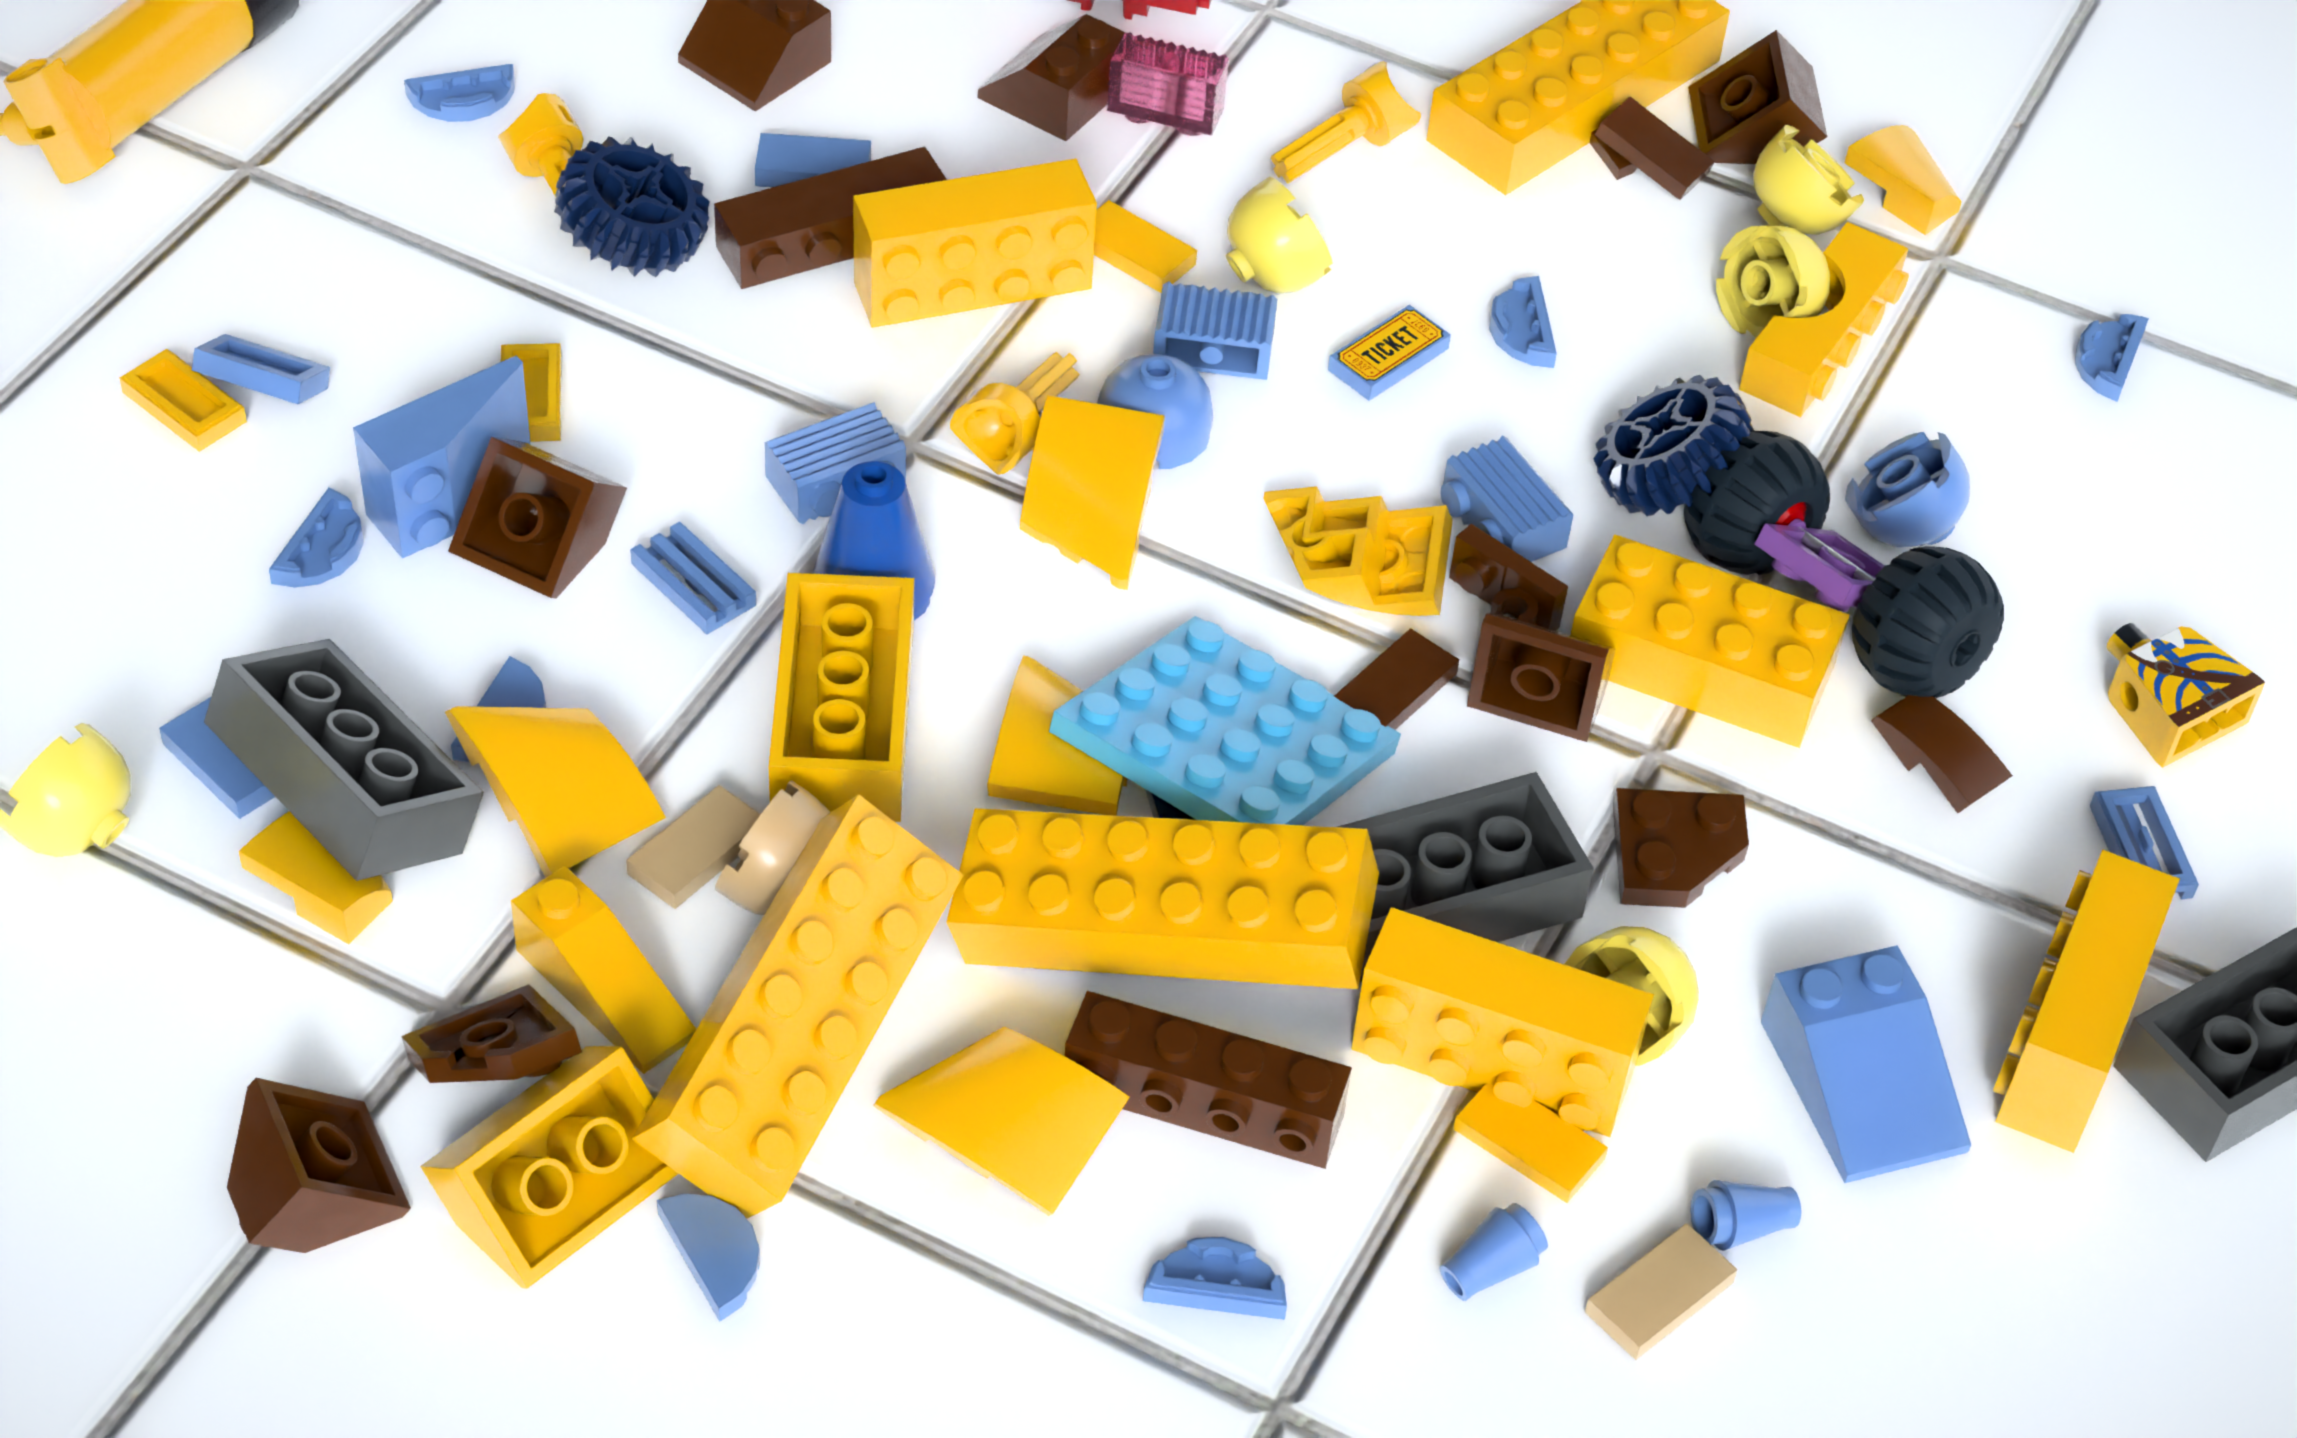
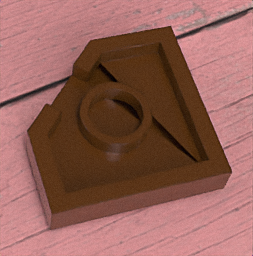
M1616 788L1613 800L1620 904L1686 908L1703 894L1704 886L1724 871L1728 874L1745 861L1749 847L1744 795Z
M530 984L401 1036L409 1061L429 1083L517 1080L524 1076L539 1077L558 1069L563 1060L582 1053L575 1028Z

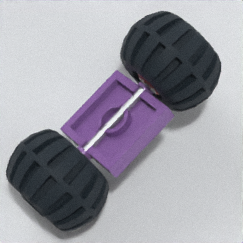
M1751 431L1749 436L1742 437L1740 447L1736 451L1722 450L1720 452L1729 466V470L1725 468L1717 470L1710 466L1705 472L1711 482L1712 495L1701 490L1697 484L1695 485L1691 493L1693 505L1689 507L1684 504V518L1691 540L1702 556L1711 563L1728 571L1744 575L1754 573L1763 575L1777 570L1794 580H1806L1817 588L1815 597L1833 609L1848 612L1850 607H1856L1852 624V642L1860 663L1882 687L1905 697L1908 695L1943 697L1962 687L1966 680H1970L1992 653L1993 645L1997 643L2003 628L2004 603L1995 581L1984 567L1967 554L1950 548L1934 546L1910 549L1893 558L1890 565H1883L1837 532L1823 530L1822 526L1830 504V486L1821 463L1803 443L1793 437L1773 431Z

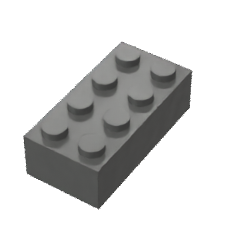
M331 639L222 659L204 723L356 881L463 854L484 791Z
M1537 772L1337 826L1341 828L1368 829L1379 870L1360 982L1363 980L1364 968L1391 907L1495 942L1583 917L1594 868Z
M2297 927L2134 1017L2113 1064V1067L2205 1162L2297 1109Z

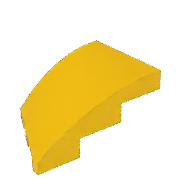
M1047 395L1033 449L1020 518V530L1042 543L1054 545L1063 556L1077 564L1082 559H1085L1108 573L1113 586L1118 589L1128 590L1138 553L1140 530L1151 493L1152 474L1164 433L1165 416Z
M1317 486L1264 492L1263 499L1305 588L1329 599L1370 611L1410 616L1440 615L1453 522L1447 505L1388 511L1382 496L1324 501Z
M1023 655L1002 720L987 782L988 796L1117 816L1122 786L1127 787L1128 778L1049 732L1054 711L1083 692V690L1035 659Z
M455 706L445 711L471 765L474 766L479 763L508 822L517 821L545 878L563 866L569 869L666 818L656 797L630 756L606 726L588 708Z
M1004 1026L880 1095L873 1106L923 1141L931 1140L986 1179L989 1177L994 1178L1034 1207L1050 1216L1054 1214L1130 1096L1064 1055Z

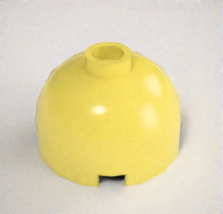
M1785 125L1760 153L1753 172L1754 188L1763 202L1757 210L1762 218L1771 226H1788L1797 229L1803 234L1819 235L1834 230L1863 204L1864 198L1862 194L1850 196L1847 191L1855 184L1854 181L1820 145L1811 139L1803 147L1792 139L1800 130L1793 126Z
M1270 176L1250 189L1236 203L1228 218L1227 237L1233 250L1226 254V259L1234 273L1244 283L1252 278L1263 289L1279 294L1297 292L1332 270L1329 268L1333 264L1332 257L1325 241L1309 215L1306 213L1301 217L1294 208L1287 205L1296 198L1282 183Z
M1750 226L1736 233L1724 247L1720 260H1727L1724 268V278H1716V293L1721 312L1731 327L1740 334H1746L1748 330L1756 339L1774 315L1790 318H1808L1818 316L1824 309L1830 291L1828 264L1825 255L1816 242L1802 232L1785 226Z
M80 723L74 726L82 737L72 744L62 736H59L28 766L8 793L18 802L11 817L0 809V827L19 843L36 853L54 857L77 855L87 850L94 843L104 849L116 840L129 822V817L122 813L131 796V773L123 755L90 724Z
M1620 926L1584 942L1573 951L1564 963V965L1654 994L1635 1066L1643 1065L1668 1052L1694 1022L1699 1001L1696 971L1687 954L1670 937L1645 927Z

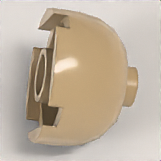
M789 781L785 791L781 789L747 832L738 846L741 849L738 857L741 859L735 868L726 864L717 880L715 890L736 905L754 914L764 915L802 850L816 830L818 823L830 813L829 810L814 795L794 781Z

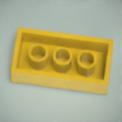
M1077 159L854 195V284L871 328L1092 289L1097 202Z
M1614 534L1574 615L1570 635L1616 648L1609 676L1610 682L1800 748L1836 664L1850 614Z
M787 573L768 765L770 802L781 789L785 791L788 782L792 780L814 795L830 813L859 794L894 822H901L914 633V578Z
M2103 849L2093 874L2079 870L2065 905L2066 908L2077 911V914L2073 915L2063 911L2046 953L2059 960L2056 962L2046 957L2044 958L2028 999V1003L2040 1008L2036 1009L2026 1005L2008 1052L2021 1057L2018 1058L2007 1053L1993 1088V1092L2005 1096L1995 1122L2072 1153L2075 1152L2109 1073L2180 878Z
M1391 907L1364 968L1351 1050L1366 1054L1373 1060L1383 1064H1395L1431 1076L1438 1082L1448 1086H1460L1479 1092L1486 1083L1494 1085L1493 1093L1498 1099L1524 1108L1530 1106L1534 1099L1559 1115L1562 1121L1571 1123L1582 1131H1592L1611 1137L1634 1073L1654 994Z

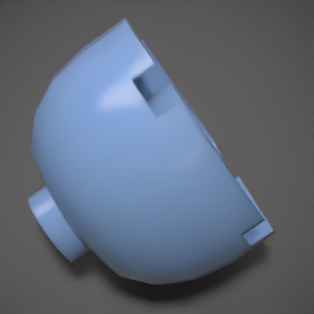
M1142 354L1122 362L1105 379L1097 404L1165 416L1164 433L1156 461H1159L1158 469H1172L1187 464L1206 450L1214 418L1209 387L1193 366L1180 358L1164 354Z
M1918 432L1898 439L1872 455L1864 463L1870 473L1861 481L1859 486L1852 477L1847 485L1845 501L1862 527L1874 539L1898 548L1916 547L1939 543L1953 532L1955 525L1960 520L1969 503L1970 475L1963 459L1946 434L1937 432L1939 439L1929 440L1924 432Z

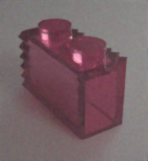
M1131 32L1125 33L1109 66V96L1106 111L1124 115L1127 120L1133 123L1153 122L1174 127L1180 133L1188 136H1198L1201 134L1213 136L1224 111L1229 58L1225 54L1218 56L1215 52L1207 53L1204 49L1197 51L1194 47L1186 48L1183 44L1176 46L1173 42L1165 43L1162 39L1155 41L1152 37L1145 39L1141 34L1134 36Z

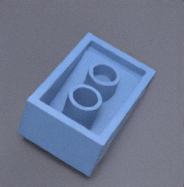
M517 355L353 427L366 516L402 559L427 547L434 546L454 535L491 437L521 441L531 445L523 362Z
M1898 945L1775 974L1761 1018V1024L1844 1183L1969 1153L1971 1141L1927 997Z

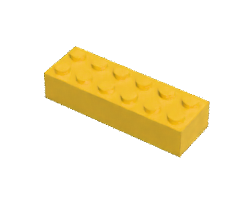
M1582 0L1435 88L1426 141L1506 196L1589 144L1591 133L1598 129L1600 123L1629 97H1632L1646 108L1719 62L1730 10L1715 0Z
M859 794L823 817L646 1113L632 1140L709 1196L735 1206L746 1219L782 1202L964 875Z
M975 808L959 872L964 876L953 894L946 923L965 964L1359 989L1379 870L1368 829Z

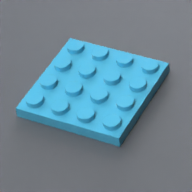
M1197 616L1192 617L1056 709L1053 713L1049 729L1050 733L1196 820L1305 825L1393 756L1401 737L1400 732L1389 726L1381 725L1380 720L1374 714L1361 709H1353L1334 697L1320 683L1305 679L1277 663L1269 654L1251 648L1225 633L1217 624L1202 620Z

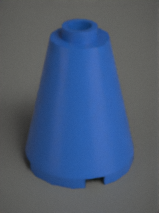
M879 461L859 463L850 468L842 479L812 574L914 578L915 621L926 612L930 605V597L935 587V572L905 478L896 467L888 463Z

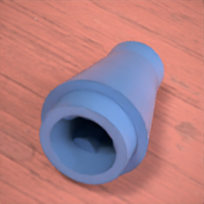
M1713 1180L1706 1188L1696 1190L1691 1200L1690 1214L1693 1229L1709 1244L1725 1251L1783 1229L1796 1228L1800 1223L1802 1210L1799 1196L1795 1189L1790 1186L1776 1188Z
M1512 1203L1505 1209L1495 1207L1458 1251L1439 1267L1440 1274L1449 1289L1460 1300L1467 1301L1476 1293L1539 1264V1255L1548 1248V1242L1540 1225L1521 1205Z

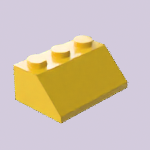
M622 1046L584 1047L581 1049L582 1053L570 1057L558 1069L545 1075L420 1166L456 1226L521 1288L528 1289L679 1174L632 1140L654 1099Z

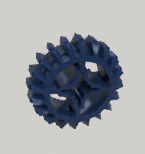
M608 136L603 144L589 141L582 151L576 150L573 157L568 159L566 167L561 171L556 184L558 189L555 194L556 206L554 212L561 218L560 230L572 233L573 246L587 247L590 250V261L602 258L610 262L611 271L618 266L627 267L634 277L643 269L650 275L657 277L664 269L675 272L679 265L683 264V262H689L691 256L696 254L708 230L707 223L710 218L708 216V207L710 201L702 194L704 184L690 178L691 167L677 166L674 163V153L663 156L655 152L653 143L644 148L638 146L632 137H629L624 144H620L613 137Z
M1696 375L1687 382L1679 377L1670 386L1662 388L1656 385L1654 391L1645 397L1637 396V402L1630 408L1620 409L1618 411L1619 419L1608 423L1604 427L1606 435L1595 443L1598 452L1593 460L1597 466V473L1602 480L1601 483L1611 498L1614 497L1619 506L1623 505L1630 514L1642 511L1646 517L1654 515L1660 509L1667 515L1671 514L1677 506L1682 504L1692 507L1693 497L1691 493L1696 484L1701 490L1712 495L1711 482L1705 474L1707 469L1712 466L1717 470H1722L1723 468L1729 470V466L1720 452L1722 450L1736 451L1740 447L1742 437L1749 436L1751 431H1755L1751 424L1752 419L1739 394L1734 393L1729 384L1723 385L1718 377L1705 380L1701 375Z

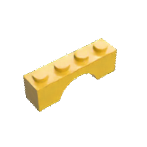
M1846 222L1823 252L1830 272V291L1825 303L1829 311L1808 318H1790L1774 315L1748 349L1739 390L1800 418L1815 398L1823 401L1834 384L1838 367L1848 368L1851 365L1860 347L1862 335L1872 336L1882 320L1887 302L1895 305L1903 294L1909 278V273L1902 271L1908 248L1850 222Z

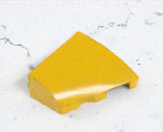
M1895 125L1880 129L1848 147L1844 163L1887 191L1882 208L1922 234H1928L1959 212L1962 201L1916 132L1909 126Z
M290 811L268 825L239 850L243 869L293 897L297 915L348 945L393 902L391 890L382 875L356 881Z

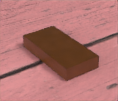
M1632 97L1625 100L1600 123L1595 133L1604 143L1679 200L1709 174L1715 163L1713 159Z
M1410 628L1335 694L1334 697L1353 709H1361L1374 714L1380 720L1381 725L1389 726L1396 730L1457 675L1460 659Z

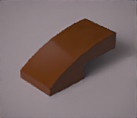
M1908 695L1871 720L1907 771L1922 764L1957 813H1960L2013 776L1985 741L1958 715L1933 696L1918 697Z

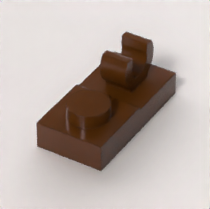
M1473 524L1467 526L1456 536L1449 574L1451 580L1459 584L1468 593L1474 594L1490 604V613L1500 615L1508 613L1517 620L1526 621L1555 631L1560 628L1568 585Z

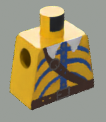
M2128 623L2120 627L2110 637L2106 646L2107 650L2119 661L2108 691L2109 702L2156 763L2162 768L2246 725L2251 718L2266 683L2260 676L2190 627L2180 626L2151 640L2134 623Z

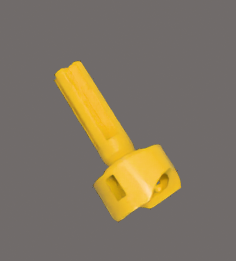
M1377 62L1360 75L1344 83L1342 88L1344 109L1271 155L1270 159L1275 165L1273 170L1278 178L1282 176L1286 183L1289 184L1361 136L1370 143L1380 147L1390 143L1391 140L1418 124L1421 113L1409 106L1398 94L1390 80L1387 62Z
M549 93L537 94L524 112L504 132L497 135L516 171L528 177L544 176L554 195L558 189L556 184L561 171L565 169L568 159L573 157L575 151L581 150L584 141L582 132L564 100L556 94Z
M1056 351L1016 387L1001 382L987 384L954 412L950 421V429L997 475L1005 474L1034 449L1041 420L1039 413L1043 411L1047 395L1058 397L1078 379L1080 374L1073 368L1077 359L1071 353H1068L1063 358Z

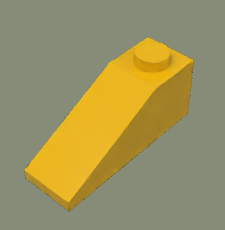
M563 866L510 900L516 951L614 1046H622L632 1064L643 1074L689 1043L696 1031V1027L610 908L566 866Z

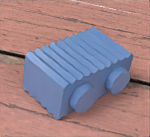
M1168 281L1163 284L1155 327L1153 354H1164L1180 358L1193 366L1197 372L1267 380L1278 299L1273 294L1265 297L1262 293L1256 294L1250 291L1240 292L1237 290L1231 293L1227 288L1220 292L1216 287L1208 290L1204 285L1199 287L1193 284L1183 285L1179 283L1174 286Z
M875 402L764 442L765 477L801 524H805L809 518L816 520L818 516H831L845 473L859 463L868 461L888 463L896 467L903 474L906 481V446L904 440H900L898 432L894 433L892 425L888 424L886 417L883 418L881 410H877Z
M1502 435L1498 441L1492 439L1488 445L1482 443L1477 449L1472 447L1467 453L1462 451L1458 456L1452 454L1447 460L1440 494L1443 505H1447L1452 517H1461L1463 525L1469 526L1473 524L1531 562L1567 548L1574 514L1507 437Z

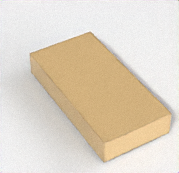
M718 785L626 860L627 874L672 908L676 909L720 873L726 864L729 865L738 858L741 850L738 846L758 819L760 813Z
M1686 1223L1592 1295L1587 1301L1585 1313L1631 1357L1637 1360L1732 1285L1738 1269Z

